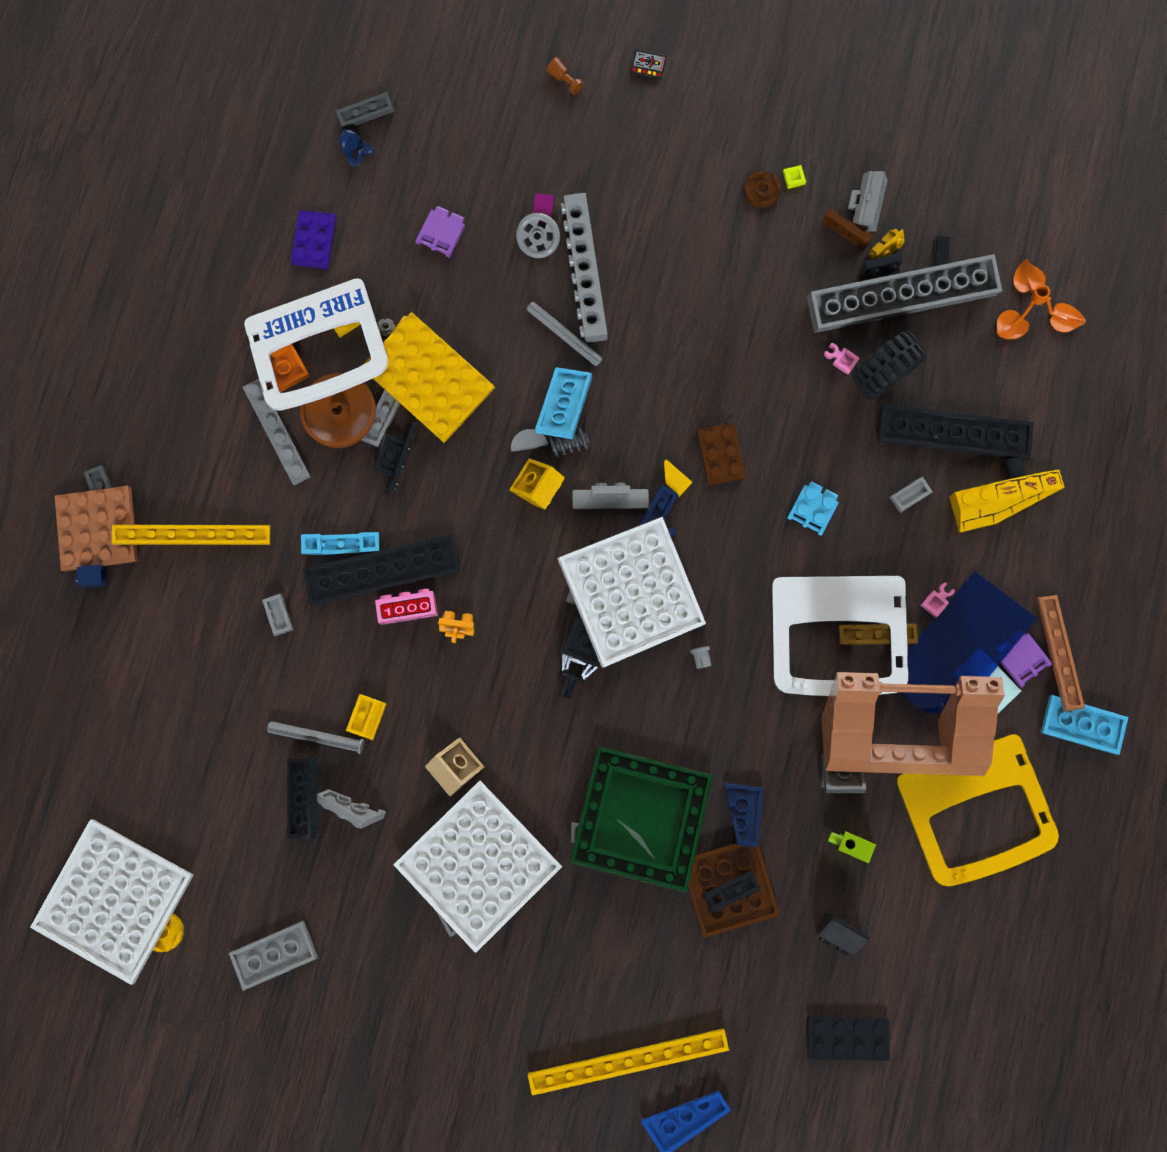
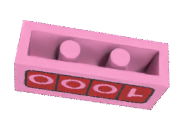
M429 589L418 590L416 594L402 592L399 593L398 597L384 595L380 596L379 600H375L378 623L381 625L438 616L435 593Z

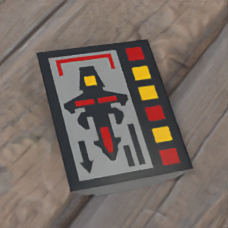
M635 49L630 73L662 79L667 55Z

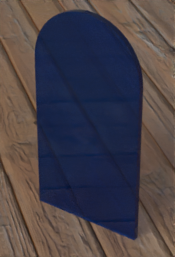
M974 571L939 616L932 621L918 638V643L913 644L907 651V684L955 686L960 676L989 677L1036 621L1037 617ZM904 692L907 699L914 706L933 714H941L951 694Z

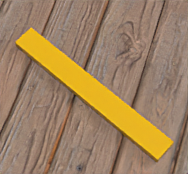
M112 525V544L270 545L271 526Z

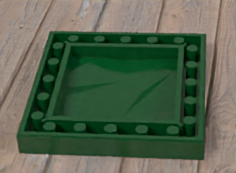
M598 746L569 864L687 893L713 775Z

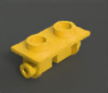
M897 229L890 230L882 238V242L885 245L878 242L870 250V258L878 259L891 256L897 249L901 248L905 242L903 229L900 232Z

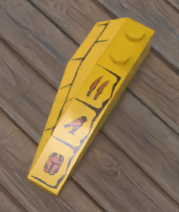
M1053 470L958 491L949 496L959 533L997 524L1065 487L1060 470Z

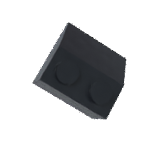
M827 911L815 932L820 936V941L827 945H830V943L837 945L836 950L846 956L848 953L855 955L870 938L862 931Z

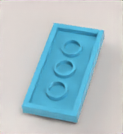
M555 368L535 428L536 433L573 439L590 387L592 373Z
M1050 695L1041 733L1120 755L1128 717L1085 705L1084 709L1064 712L1060 697Z

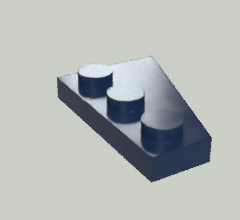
M724 783L737 845L757 848L763 788Z

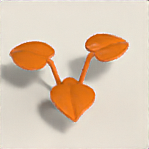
M1025 259L1014 274L1013 284L1020 293L1030 291L1032 293V301L1021 316L1014 310H1007L1001 313L997 319L996 326L998 336L1004 339H1018L1024 336L1029 329L1028 321L1023 318L1034 304L1042 305L1047 302L1049 314L1053 315L1050 319V324L1056 331L1062 333L1070 332L1085 324L1086 320L1076 308L1066 303L1056 304L1052 311L1051 297H1048L1050 288L1044 285L1046 281L1044 273Z

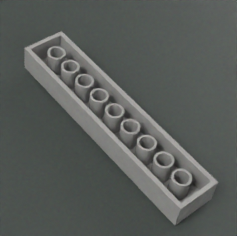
M995 254L812 291L808 294L807 301L814 333L988 298L1002 292Z

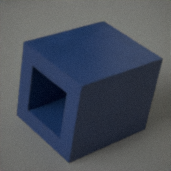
M100 564L77 567L75 581L82 588L108 586L107 567Z

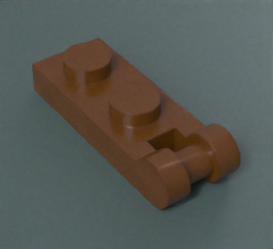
M830 208L822 220L823 223L859 248H866L872 238L871 232L860 230L855 223L847 221L839 212L833 211Z

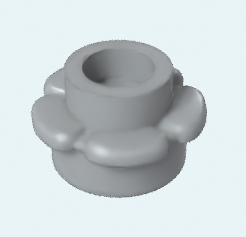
M381 319L378 322L380 334L383 336L391 335L395 329L391 319Z

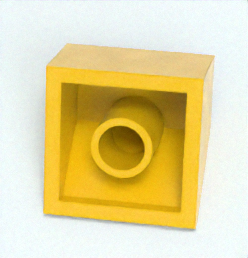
M529 458L509 490L529 503L546 509L565 477L552 466Z

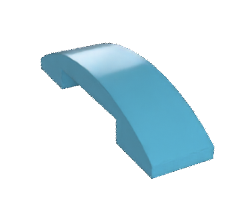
M379 532L345 535H301V554L344 555L379 551Z

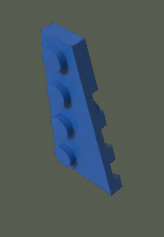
M717 1091L642 1119L641 1123L660 1152H673L730 1112L731 1109L721 1093Z

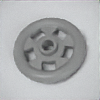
M532 213L520 221L516 231V239L520 249L526 255L533 258H545L551 255L558 247L560 231L558 225L550 216L543 213ZM539 220L547 223L545 229L538 226ZM530 223L533 228L528 233L525 227ZM536 232L540 233V239L535 238ZM547 232H552V241L547 240ZM528 237L531 243H533L529 247L526 245L524 241ZM544 244L545 249L538 251L537 245Z

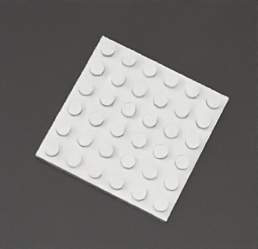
M663 517L557 558L602 668L706 624Z
M481 780L394 864L401 874L475 953L562 867Z
M90 820L30 928L132 985L135 984L190 883L193 874L101 823Z

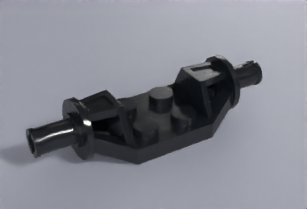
M580 613L573 619L561 652V672L559 671V675L563 676L565 680L559 695L567 699L571 698L575 683L580 682L584 684V680L600 664ZM584 666L585 668H584V670L582 671V673L580 674V676H579V678H578L577 676H578L580 670L582 669V667Z

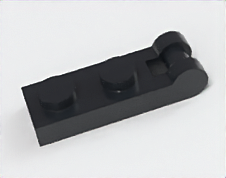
M752 870L713 889L705 891L701 896L703 900L707 901L709 912L713 913L760 890V887ZM719 894L721 901L715 902L713 896Z

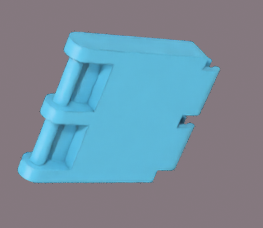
M811 481L808 486L804 485L787 519H793L803 524V527H809L818 532V535L821 536L839 503L836 501L838 495L828 489L825 490L824 494L820 493L823 487ZM794 514H796V515H798V516H800V517H802V518H804V519H806V520L804 521V520H802V519H800V518L794 516ZM809 522H811V523H813V524H815V525H817V526H819V527H821V528L819 529V528H817V527H815V526L809 524Z

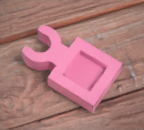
M831 343L829 348L834 353L825 351L824 356L828 359H834L833 365L848 375L860 358L846 348L842 352L839 351L838 346Z
M946 582L939 586V593L933 590L920 605L935 618L949 604L945 598L952 596L955 592L954 589L950 590L949 593L944 591V587L947 585Z

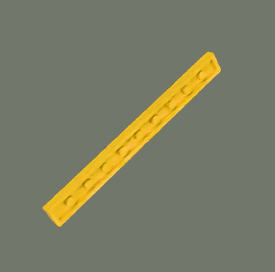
M723 1028L528 1073V1079L533 1096L729 1051Z

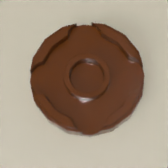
M757 171L751 174L744 186V195L747 201L754 207L759 208L773 205L779 198L781 191L780 181L775 175H771L767 171Z

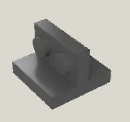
M822 754L823 772L820 778V786L825 787V793L866 792L864 772L825 771L824 754Z

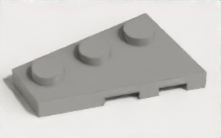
M326 790L317 794V803L321 804L323 808L336 813L338 817L351 822L357 828L362 829L383 819L386 811L380 809L378 812L368 809L369 805L365 803H353L350 797L332 790Z

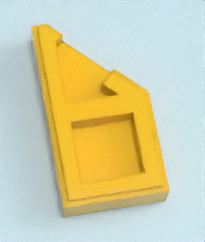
M665 460V485L680 497L692 484V481L668 460Z

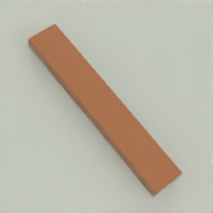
M1057 595L1038 597L1036 601L1063 711L1084 709L1085 705Z

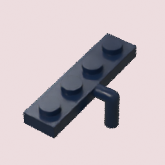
M660 485L638 526L661 517L665 520L678 494L666 486ZM667 528L670 536L677 533L675 528Z

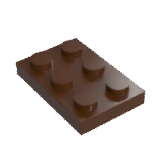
M735 423L697 430L708 486L745 479L746 476Z

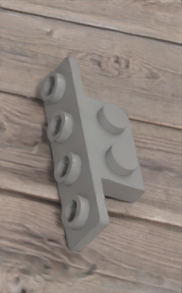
M596 483L595 486H592V490H573V509H647L649 507L648 489H630V486H626V483H615L614 486H607L606 483Z

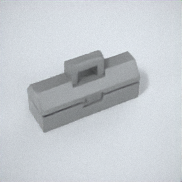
M869 171L864 173L860 190L851 191L848 210L855 211L853 223L862 231L876 232L888 181L885 171ZM860 197L859 204H856L857 198Z

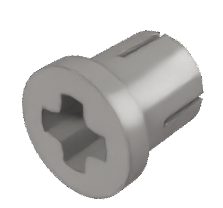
M709 646L690 650L694 656L697 669L711 666L708 652L710 650Z

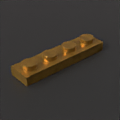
M887 624L838 626L839 645L891 644L890 627ZM907 624V644H917V624Z

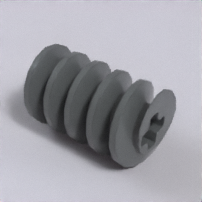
M584 426V432H582L580 427H577L573 439L555 436L553 439L549 435L552 451L557 457H559V451L566 455L567 449L574 453V447H576L581 452L582 445L588 450L590 444L586 426Z

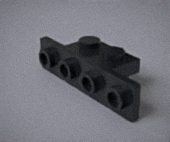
M414 422L407 424L402 440L389 434H384L372 470L389 476L384 491L386 495H392L398 488L399 482L397 480L404 470L405 465L403 462L405 457L409 455L410 441L416 434V423Z

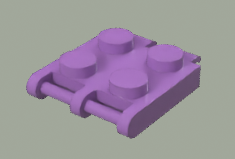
M437 206L435 211L431 209L416 239V243L419 245L424 244L430 247L431 250L446 254V257L450 258L465 229V224H463L465 219L453 212L448 217L449 211Z
M1021 630L1009 638L1012 645L1005 641L995 648L999 654L996 656L1021 688L1031 677H1036L1043 668L1052 665L1030 634H1024ZM1043 662L1041 666H1039L1037 669H1034L1037 665ZM1028 672H1030L1029 675H1027L1025 678H1023V679L1021 680V678H1022L1024 675H1026Z

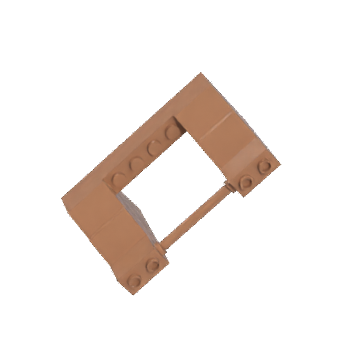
M837 672L821 717L825 771L985 776L992 764L998 706L1005 696L1002 677L960 676L955 686L883 684L879 682L878 673ZM882 692L951 694L937 721L941 746L872 744L875 703L879 694H882Z

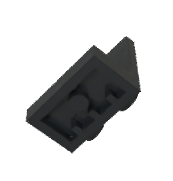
M899 253L865 261L860 270L863 281L900 274L899 266L903 261L902 254Z

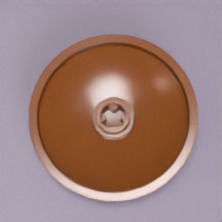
M333 373L323 376L311 385L329 380L344 373ZM363 382L334 395L300 405L301 422L306 432L316 442L331 448L348 447L362 440L371 430L376 418L375 398L368 386Z

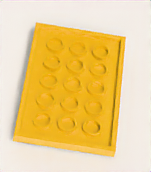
M412 312L383 342L388 357V366L381 375L373 378L443 443L452 436L495 389L492 383ZM371 356L364 364L368 363L371 360Z

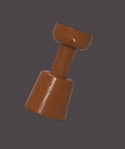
M558 57L554 58L547 66L546 72L558 81L564 80L570 85V93L576 95L582 89L584 82L579 78L574 80L568 75L569 70Z

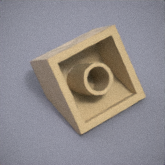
M458 738L438 753L425 767L447 794L451 796L484 768V765L462 739Z

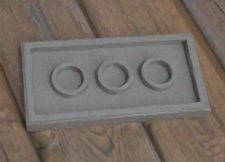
M304 920L229 953L243 991L318 958Z

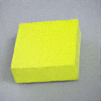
M801 165L783 169L787 189L805 185L806 180Z

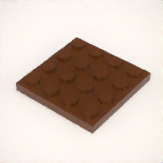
M734 843L695 855L688 887L703 938L780 916L759 844L755 848L740 846ZM752 870L760 890L710 913L707 908V901L703 900L701 894ZM719 894L713 896L715 902L721 901Z

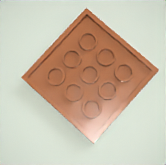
M130 486L55 496L61 571L77 570V567L99 564L109 566L138 562L137 545L112 544V525H135Z

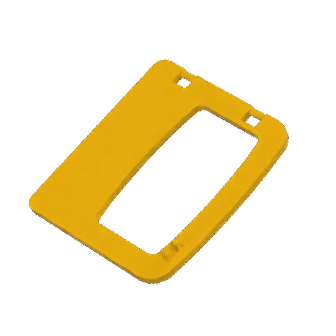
M1012 734L994 740L992 764L985 776L903 773L897 778V786L930 872L935 881L941 885L954 886L1004 871L1053 849L1058 842L1057 827L1051 817L1049 807L1028 759L1023 742L1018 735ZM1016 755H1022L1025 762L1024 765L1019 766ZM1022 786L1039 828V835L1026 843L995 856L963 866L948 868L931 828L930 817L973 797L1005 787ZM1044 812L1048 822L1042 824L1038 813Z

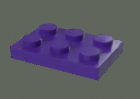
M299 210L291 256L292 265L329 269L337 219L336 214Z

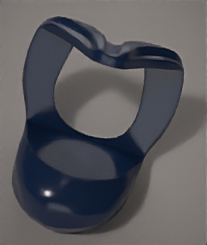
M344 130L340 134L339 146L351 166L357 167L362 162L363 155H370L375 152V148L363 142L354 131ZM362 148L358 152L357 160L354 159L352 153L356 149Z

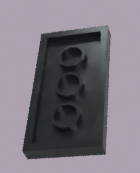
M317 758L287 759V838L317 839Z
M808 1016V1059L890 1061L889 1019L885 1017Z

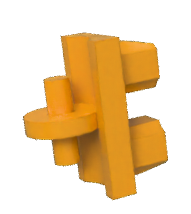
M445 611L443 617L439 618V631L445 632L446 637H452V643H456L457 638L464 639L465 635L474 636L472 614H462V619L459 621L455 620L454 612Z

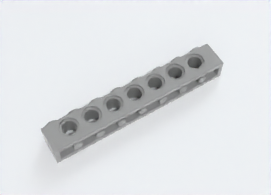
M586 193L565 195L564 203H561L562 214H566V220H563L564 230L569 233L566 243L567 249H571L572 255H569L570 267L574 266L575 272L571 273L572 283L577 286V290L574 291L575 302H579L580 308H577L578 320L582 319L583 325L579 326L580 336L585 338V343L607 340V328ZM576 213L580 216L578 218H573L571 215ZM575 231H581L582 234H581V235H575L574 232H575ZM579 248H583L586 251L583 253H579L576 250ZM580 266H587L588 269L585 270V271H582V270L579 269V267H580ZM589 283L591 286L583 288L582 284ZM586 301H592L594 304L592 306H586L584 303ZM594 318L596 323L589 324L587 320Z

